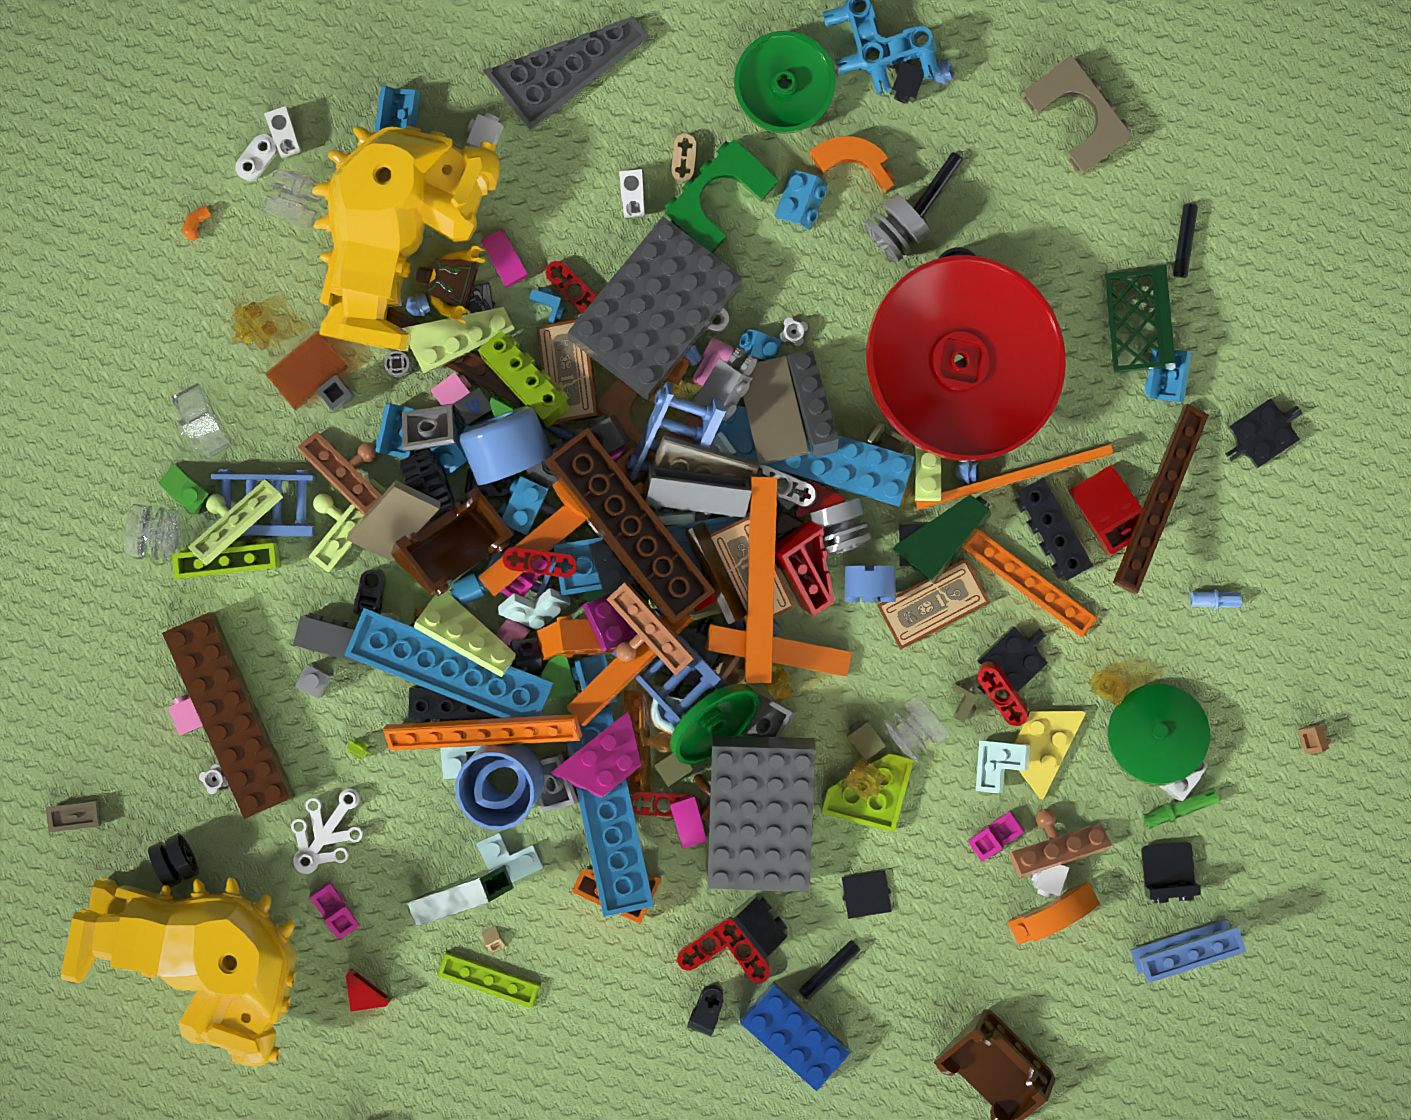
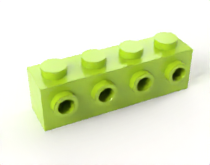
M500 330L480 347L478 351L488 366L525 406L532 407L536 411L539 421L548 428L570 409L567 403L569 397L560 387L557 389L553 387L550 383L552 382L551 377L545 370L539 371L534 366L536 362L528 352L523 354L518 349L520 345L511 334L506 336Z
M271 538L255 540L256 545L246 546V541L233 542L230 544V548L222 551L207 566L192 553L189 547L180 548V553L172 554L174 578L186 579L281 568L278 543H271Z

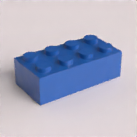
M774 981L740 1018V1024L816 1091L850 1054L849 1048Z

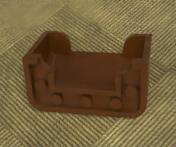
M475 487L466 494L468 499L465 498L461 502H457L451 510L417 533L413 532L409 538L405 535L394 543L390 553L392 557L430 595L435 593L437 596L442 595L450 588L449 584L496 551L498 554H501L511 546L509 541L514 534L478 487Z
M984 1009L941 1051L934 1061L938 1070L944 1075L953 1076L958 1072L992 1105L990 1109L991 1120H1024L1048 1101L1055 1083V1076L1052 1070L995 1013L988 1009Z

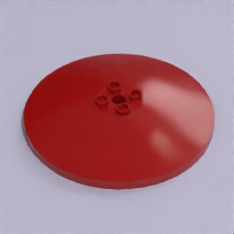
M971 255L942 257L922 264L907 273L890 288L881 300L871 321L866 344L868 379L877 404L885 417L904 438L928 453L950 460H986L1006 454L1026 443L1037 434L1053 413L1062 392L1065 378L1066 357L1064 340L1059 323L1047 300L1019 272L1007 265L984 257ZM956 355H962L965 358L966 364L963 368L956 366L954 362Z

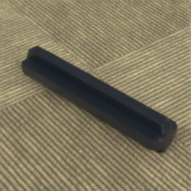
M952 152L913 207L921 218L927 213L963 161V158L957 153Z
M1186 203L1183 206L1173 276L1177 278H1186L1188 276L1198 206L1191 203Z
M849 941L799 989L800 994L806 1000H809L860 952L859 946L854 941Z

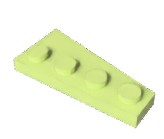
M500 307L463 315L462 320L466 322L464 325L452 318L402 329L411 333L409 345L425 375L479 349L500 330L505 335L514 332L515 329L505 308Z
M447 591L440 596L435 595L414 625V628L500 677L504 675L516 656L507 645Z

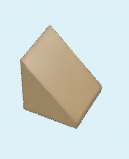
M496 926L482 932L485 945L491 954L506 947Z

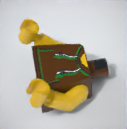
M478 246L445 254L441 259L435 260L433 270L419 266L416 274V281L428 284L427 294L430 296L431 304L441 315L452 318L463 325L466 324L462 320L463 314L471 313L467 308L479 269L475 262H485V259L479 258V254L482 251H486V249Z

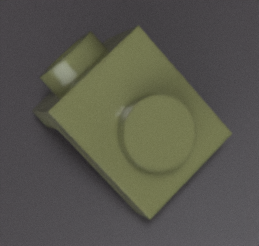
M881 421L877 426H873L867 435L868 444L898 453H903L909 443L903 436L886 428L885 423Z
M963 682L959 686L953 683L951 688L964 694L953 717L964 723L966 719L970 720L977 708L974 706V703L978 696L973 694L975 688Z

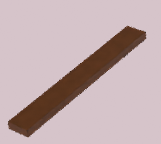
M388 307L386 320L398 327L405 328L421 324L401 312ZM470 352L444 365L520 406L522 401L488 366L482 357L476 353Z
M1185 404L1182 408L1113 581L1115 585L1133 594H1137L1140 590L1209 416L1189 404Z

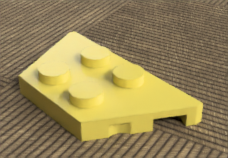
M1028 712L1027 720L1022 724L1014 743L1030 745L1029 769L1027 771H1018L1040 799H1044L1086 714L1085 712Z

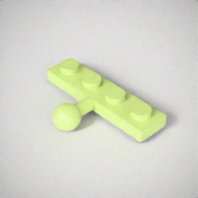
M915 446V501H940L941 457Z
M372 478L369 483L383 495L387 489ZM321 493L314 498L313 506L315 510L319 513H328L337 522L310 554L309 558L330 573L353 545L352 542L346 540L347 535L364 515L353 504L343 513L334 506L330 495Z
M265 479L231 509L226 507V500L222 495H210L206 500L207 510L213 514H220L222 517L189 546V549L207 566L283 498L282 495Z

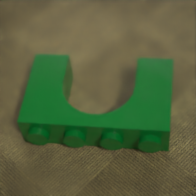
M735 139L730 143L725 141L716 151L719 155L713 161L707 160L699 169L701 174L696 180L693 178L689 179L682 187L684 192L679 198L674 196L665 205L667 209L665 217L711 253L725 241L726 235L705 216L701 209L700 197L705 187L717 179H733L743 185L761 202L778 184V179Z

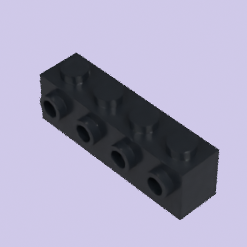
M1040 478L1014 493L1016 499L1013 501L1020 513L1024 511L1029 520L1026 521V524L1033 535L1037 533L1041 542L1038 545L1044 556L1049 555L1054 564L1051 565V568L1058 579L1062 577L1063 581H1068L1093 566L1044 478Z
M424 687L409 688L408 718L415 719V723L430 722V719H440V722L455 721V719L478 720L500 718Z

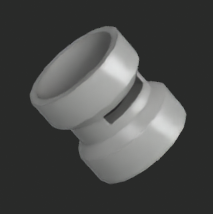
M401 351L390 352L385 358V369L394 377H405L412 370L411 359Z

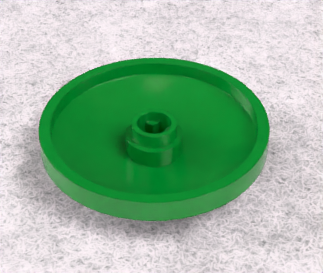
M775 31L765 34L753 41L739 58L734 76L736 99L743 113L762 129L780 134L802 131L819 121L832 102L835 92L833 64L824 48L807 35L795 31Z
M746 684L728 685L709 694L693 706L674 729L670 739L671 752L683 764H696L712 758V735L741 736L751 725L758 712L759 697Z
M1166 684L1145 685L1129 692L1114 708L1107 730L1108 745L1118 766L1132 778L1150 785H1169L1190 776L1203 762L1210 744L1209 721L1201 705L1184 690Z

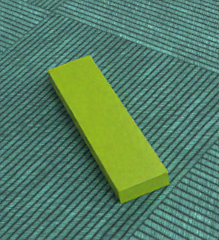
M445 951L437 974L438 977L531 1009L541 983Z

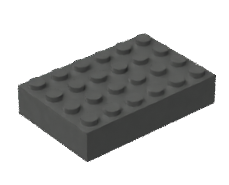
M663 216L570 328L568 340L648 401L740 289L743 277Z
M712 735L708 889L809 892L816 753L815 738Z

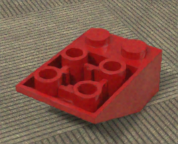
M1109 465L1068 490L1106 555H1112L1128 545L1142 511L1141 505L1114 467Z

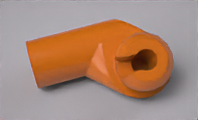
M207 205L186 216L182 233L188 240H196L200 235L197 230L199 223L212 216Z

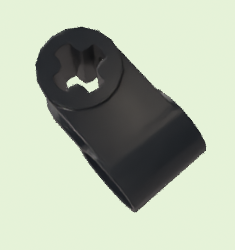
M468 468L464 493H468L475 487H478L484 496L508 497L511 495L509 490L514 480L508 476L491 483L478 485L471 468ZM503 480L504 483H507V488H503L501 492V489L497 488V483H502Z
M372 568L361 575L354 602V614L362 613L363 608L381 614L386 577L380 569ZM370 573L376 574L379 578V583L376 587L370 586L367 582V576Z
M710 984L702 989L697 1004L689 1018L687 1028L712 1036L724 1002L723 992L719 986ZM716 994V999H713L712 1003L708 1002V997Z

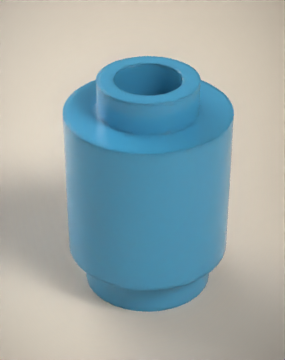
M473 573L454 582V588L450 590L453 598L464 606L485 596V593L489 590L478 578L482 573Z

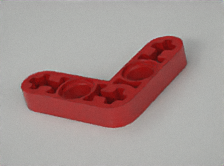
M732 918L720 921L683 947L677 955L679 966L686 971H691L728 947L749 979L753 982L763 983L770 975L768 963ZM724 925H735L734 932L739 938L742 934L745 938L737 940L732 946L730 942H733L734 939L731 934L725 935L723 933L726 930ZM707 937L714 938L717 943L716 948L712 951H707L702 947V941ZM746 943L751 947L752 951L749 956L741 957L738 955L737 948L740 944ZM697 944L699 951L704 957L700 958V955L697 954L693 958V964L690 965L689 962L683 963V954L687 952L688 955L696 952L693 946ZM755 955L759 957L758 959H755V963L757 964V966L759 968L762 966L765 967V969L763 970L764 975L762 977H760L758 974L755 976L752 974L754 972V967L751 963H749L748 966L744 964L746 962L751 961L755 957Z

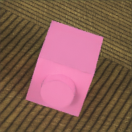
M454 372L432 388L431 392L442 406L450 404L453 406L456 401L471 393L468 389L472 385L464 375L459 377Z
M187 694L174 699L175 705L168 707L179 736L203 726L191 698Z

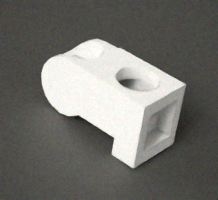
M284 106L264 113L281 158L302 152L289 108Z
M642 169L619 171L624 218L645 217Z
M1203 761L1196 771L1184 780L1169 785H1160L1159 787L1175 800L1183 801L1199 781L1208 764Z

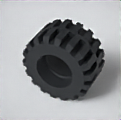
M428 448L400 460V470L405 484L441 502L440 509L434 515L454 507L453 493L433 451Z

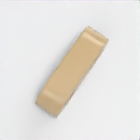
M689 134L679 135L674 142L672 176L679 183H686L694 175L696 141ZM683 140H688V144L692 145V148L687 150V157L682 156V148L678 147V144H682ZM681 161H686V169L690 170V173H686L684 178H681L680 174L675 172L676 169L681 168Z

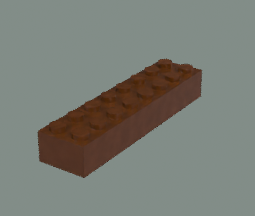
M588 428L545 460L544 463L670 625L679 621L715 592Z
M208 612L163 632L162 635L243 818L246 819L293 798L295 794L215 613Z

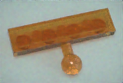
M624 690L625 713L628 712L630 714L641 766L626 778L628 789L630 792H651L650 747H655L659 752L670 751L671 735L667 732H660L655 737L650 736V693L647 690Z

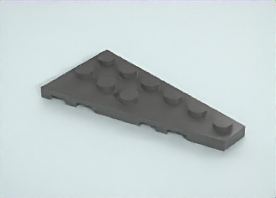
M632 16L604 26L602 29L590 33L587 32L577 38L565 40L534 51L524 57L509 60L499 66L484 69L483 72L531 131L645 42L649 35Z

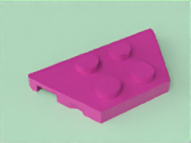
M626 712L551 773L556 777L572 782V785L589 790L591 794L602 798L641 766L630 714Z

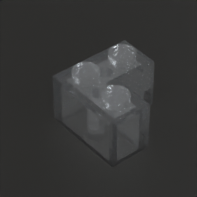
M199 383L171 397L174 404L171 410L178 421L176 425L183 437L187 435L190 438L188 441L195 453L200 452L206 460L232 446L227 430L215 415L211 401Z

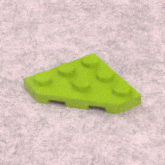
M887 753L830 786L826 791L821 814L895 833L914 759Z

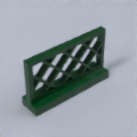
M1166 265L1156 266V269L1105 274L1114 373L1165 368V370L1175 369ZM1152 276V285L1146 292L1135 285L1140 277ZM1122 279L1128 286L1119 295L1112 289L1111 280ZM1131 288H1134L1143 295L1134 306L1123 298ZM1152 290H1153V298H1152L1151 296H1149V294L1152 292ZM1112 295H1114L1117 298L1114 302L1112 299ZM1145 298L1154 304V310L1148 317L1137 309ZM1120 301L1130 308V311L1123 319L1117 316L1113 310ZM1133 312L1144 319L1136 330L1125 322ZM1154 315H1155L1156 323H1155L1153 320H1151V318H1152ZM1114 319H1116L1119 322L1116 327ZM1147 323L1155 327L1157 331L1150 341L1139 333ZM1122 325L1133 333L1125 343L1116 338V332ZM1136 336L1147 344L1139 354L1128 347ZM1156 339L1158 342V347L1153 344L1156 341ZM1117 344H1119V345L1121 346V348H1120L1118 351H1117ZM1151 347L1159 353V362L1148 363L1142 356ZM1124 349L1135 357L1129 365L1118 366V356Z

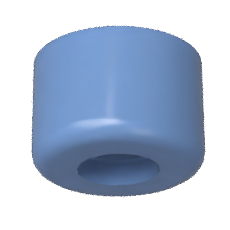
M528 406L490 418L472 426L460 435V443L478 485L506 478L537 465L553 455L536 411Z
M523 744L481 746L458 773L455 784L457 802L462 812L472 822L483 828L491 830L511 828L519 824L539 800L544 787L543 768L537 756ZM501 767H509L516 771L518 785L515 791L509 794L497 791L490 782V772Z

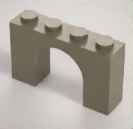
M1071 55L1025 89L1020 97L1035 116L1054 101L1065 96L1079 97L1090 105L1095 115L1094 130L1090 137L1065 156L1079 176H1081L1132 137L1130 133L1132 130L1124 119L1120 120L1115 112L1117 110L1114 104L1109 99L1105 100L1101 95V87L1093 78L1090 80L1086 75V68L1082 61L1078 58L1075 60Z

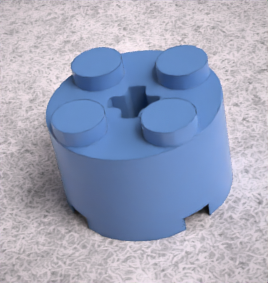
M845 566V602H860V597H862V602H878V597H880V602H896L895 566Z

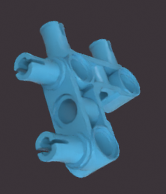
M847 0L843 3L844 6L822 12L827 28L848 20L851 22L858 50L856 54L835 59L839 74L843 75L859 68L866 70L872 75L877 95L884 94L881 84H883L886 93L892 90L886 69L903 61L906 62L920 58L925 79L932 78L930 68L934 77L941 74L935 58L937 50L935 38L927 27H912L903 30V33L895 36L881 37L877 27L878 17L870 0ZM858 4H867L866 9L862 13L855 12ZM920 36H929L926 44L917 45L916 42ZM872 51H879L880 55L877 60H868V56Z

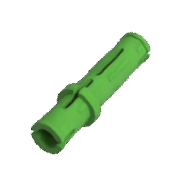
M1210 788L1185 798L1183 801L1172 804L1165 803L1162 808L1144 813L1142 816L1145 824H1147L1146 827L1151 829L1168 821L1173 823L1176 818L1215 803L1217 804L1219 803L1217 792L1214 793L1215 789Z

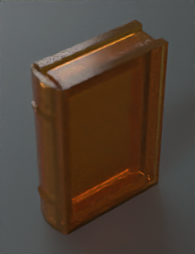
M318 330L265 373L294 410L308 403V400L317 394L316 390L335 374L339 376L348 368V365L325 337L319 334Z

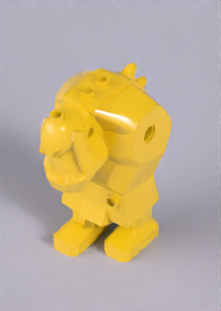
M357 126L353 128V133L359 140L357 143L359 147L352 153L332 150L328 153L329 159L337 164L336 171L327 182L319 183L312 188L314 195L324 196L325 200L328 201V213H325V217L317 219L313 227L316 229H326L327 232H331L334 243L333 250L320 254V259L326 262L329 268L319 302L330 306L328 315L321 323L320 335L383 349L391 348L408 352L411 333L386 320L388 307L402 306L401 288L404 277L408 278L411 268L408 258L421 245L425 224L454 242L471 239L476 230V213L482 196L487 195L488 190H496L499 181L500 160L495 152V144L481 142L480 147L466 145L460 149L455 146L451 138H446V134L431 131L430 134L420 132L421 129L406 126L405 129L386 127L376 133H371L367 129Z
M101 877V880L96 879L92 887L88 910L81 909L80 912L75 911L72 917L61 970V979L76 983L84 981L97 957L111 960L110 967L139 971L145 977L154 978L157 975L176 989L197 991L179 1021L181 1035L192 1043L206 1042L227 1049L228 1054L232 1055V1062L247 1066H263L269 1062L277 1063L281 1048L275 1046L277 1031L273 1025L285 1017V1012H288L291 1002L289 992L290 987L294 985L296 972H294L296 953L289 941V936L293 932L295 923L292 919H289L282 925L275 924L270 918L269 913L271 897L268 894H264L258 903L252 902L248 898L243 897V894L240 893L239 885L234 878L227 879L226 890L222 891L221 894H210L209 891L205 890L204 883L199 879H195L193 892L190 893V897L183 899L173 898L168 885H164L160 893H154L129 885L119 887L113 879Z

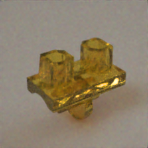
M255 302L244 307L240 304L234 309L235 313L232 315L236 320V323L231 326L236 332L232 340L235 343L243 340L247 346L251 345L254 341L262 351L276 334L277 328L269 320L259 327L254 320L262 312Z

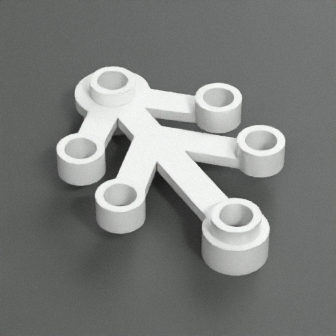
M347 788L341 792L339 796L340 804L324 827L320 810L322 808L321 800L314 797L306 802V809L311 815L315 840L309 847L305 832L308 827L306 820L298 818L292 822L291 829L296 833L299 849L293 859V864L297 871L309 874L316 870L318 864L332 861L343 863L348 859L349 852L345 847H339L334 852L319 854L318 852L326 844L348 840L358 842L362 839L363 830L358 826H354L346 831L332 833L347 810L359 804L360 794L356 789ZM347 794L353 797L351 804L345 802ZM311 801L318 803L317 810L310 808ZM296 822L303 823L304 828L302 831L295 828ZM358 830L360 833L359 838H353L351 831ZM337 851H343L345 858L339 859L336 855ZM303 857L310 859L308 866L302 864L301 860Z

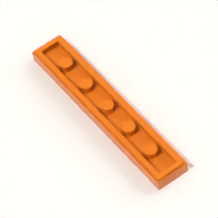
M980 529L963 548L1080 637L1086 634L1098 618Z
M662 613L659 615L676 635L694 620L687 613L679 621L670 625ZM646 642L636 649V656L632 661L623 662L616 657L566 706L571 714L577 715L581 725H587L657 656Z
M710 624L705 650L745 657L746 631ZM773 637L772 663L847 677L852 652Z

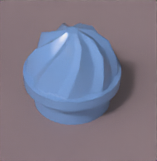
M938 59L936 62L941 74L934 77L930 68L931 80L935 83L946 84L948 80L953 79L952 66L949 59L944 61Z
M416 292L408 298L406 309L411 315L424 317L425 313L431 312L425 292L421 294Z
M959 462L955 468L957 479L966 484L978 482V462Z

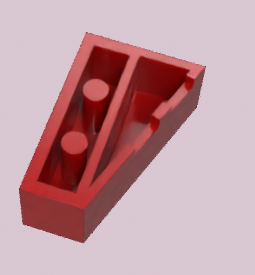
M810 520L775 544V560L801 608L815 616L834 603L831 576L826 563L828 556L823 543L824 530L823 527Z

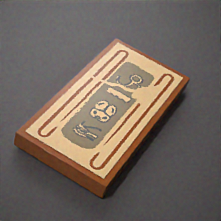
M578 319L536 327L541 370H545L551 377L552 382L550 383L555 389L560 387L569 397L567 403L570 409L552 425L599 417L592 358L568 340V331Z
M750 516L710 534L746 612ZM776 564L773 617L795 608Z
M966 558L948 567L934 584L926 579L897 594L896 602H882L877 607L901 650L990 602Z

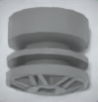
M895 194L883 205L888 215L886 218L880 213L875 212L872 216L876 223L868 218L863 225L873 243L885 255H888L898 263L903 259L900 250L906 254L911 251L906 242L907 239L918 245L931 232L912 206L901 196Z
M859 498L809 514L811 521L823 527V529L826 528L827 534L823 536V541L830 540L831 543L830 546L824 547L827 550V554L846 552L858 548L872 539L871 533L860 536L858 530L868 527L867 523L856 524L854 520L864 514Z

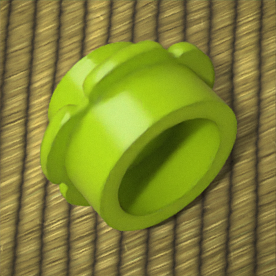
M356 738L355 741H348L349 745L346 750L355 757L363 760L367 754L370 755V752L367 750L369 745L361 739Z

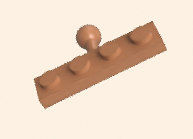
M317 431L297 446L298 451L363 515L382 496L356 470L363 462H372L377 458L378 452H376V446L373 443L365 442L361 444L358 448V454L349 462Z
M628 581L624 582L607 598L608 602L637 633L630 642H622L617 646L616 655L621 661H632L636 656V649L644 642L675 676L696 658Z
M1042 809L1036 815V822L1039 827L1046 830L1049 840L1012 851L1009 856L1019 878L1108 850L1112 845L1101 823L1059 836L1055 827V813L1050 809Z

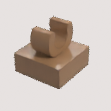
M1316 725L1303 727L1298 730L1305 754L1323 752L1329 749L1328 744L1331 743V739H1326L1324 730L1328 729L1327 726Z

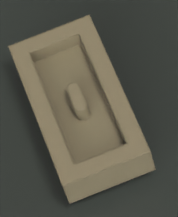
M98 800L46 807L49 833L101 826Z

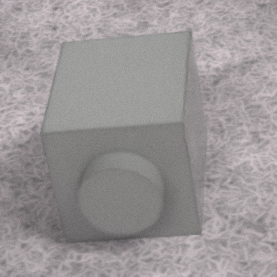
M309 663L304 668L295 687L315 698H320L332 679L333 674L313 663Z

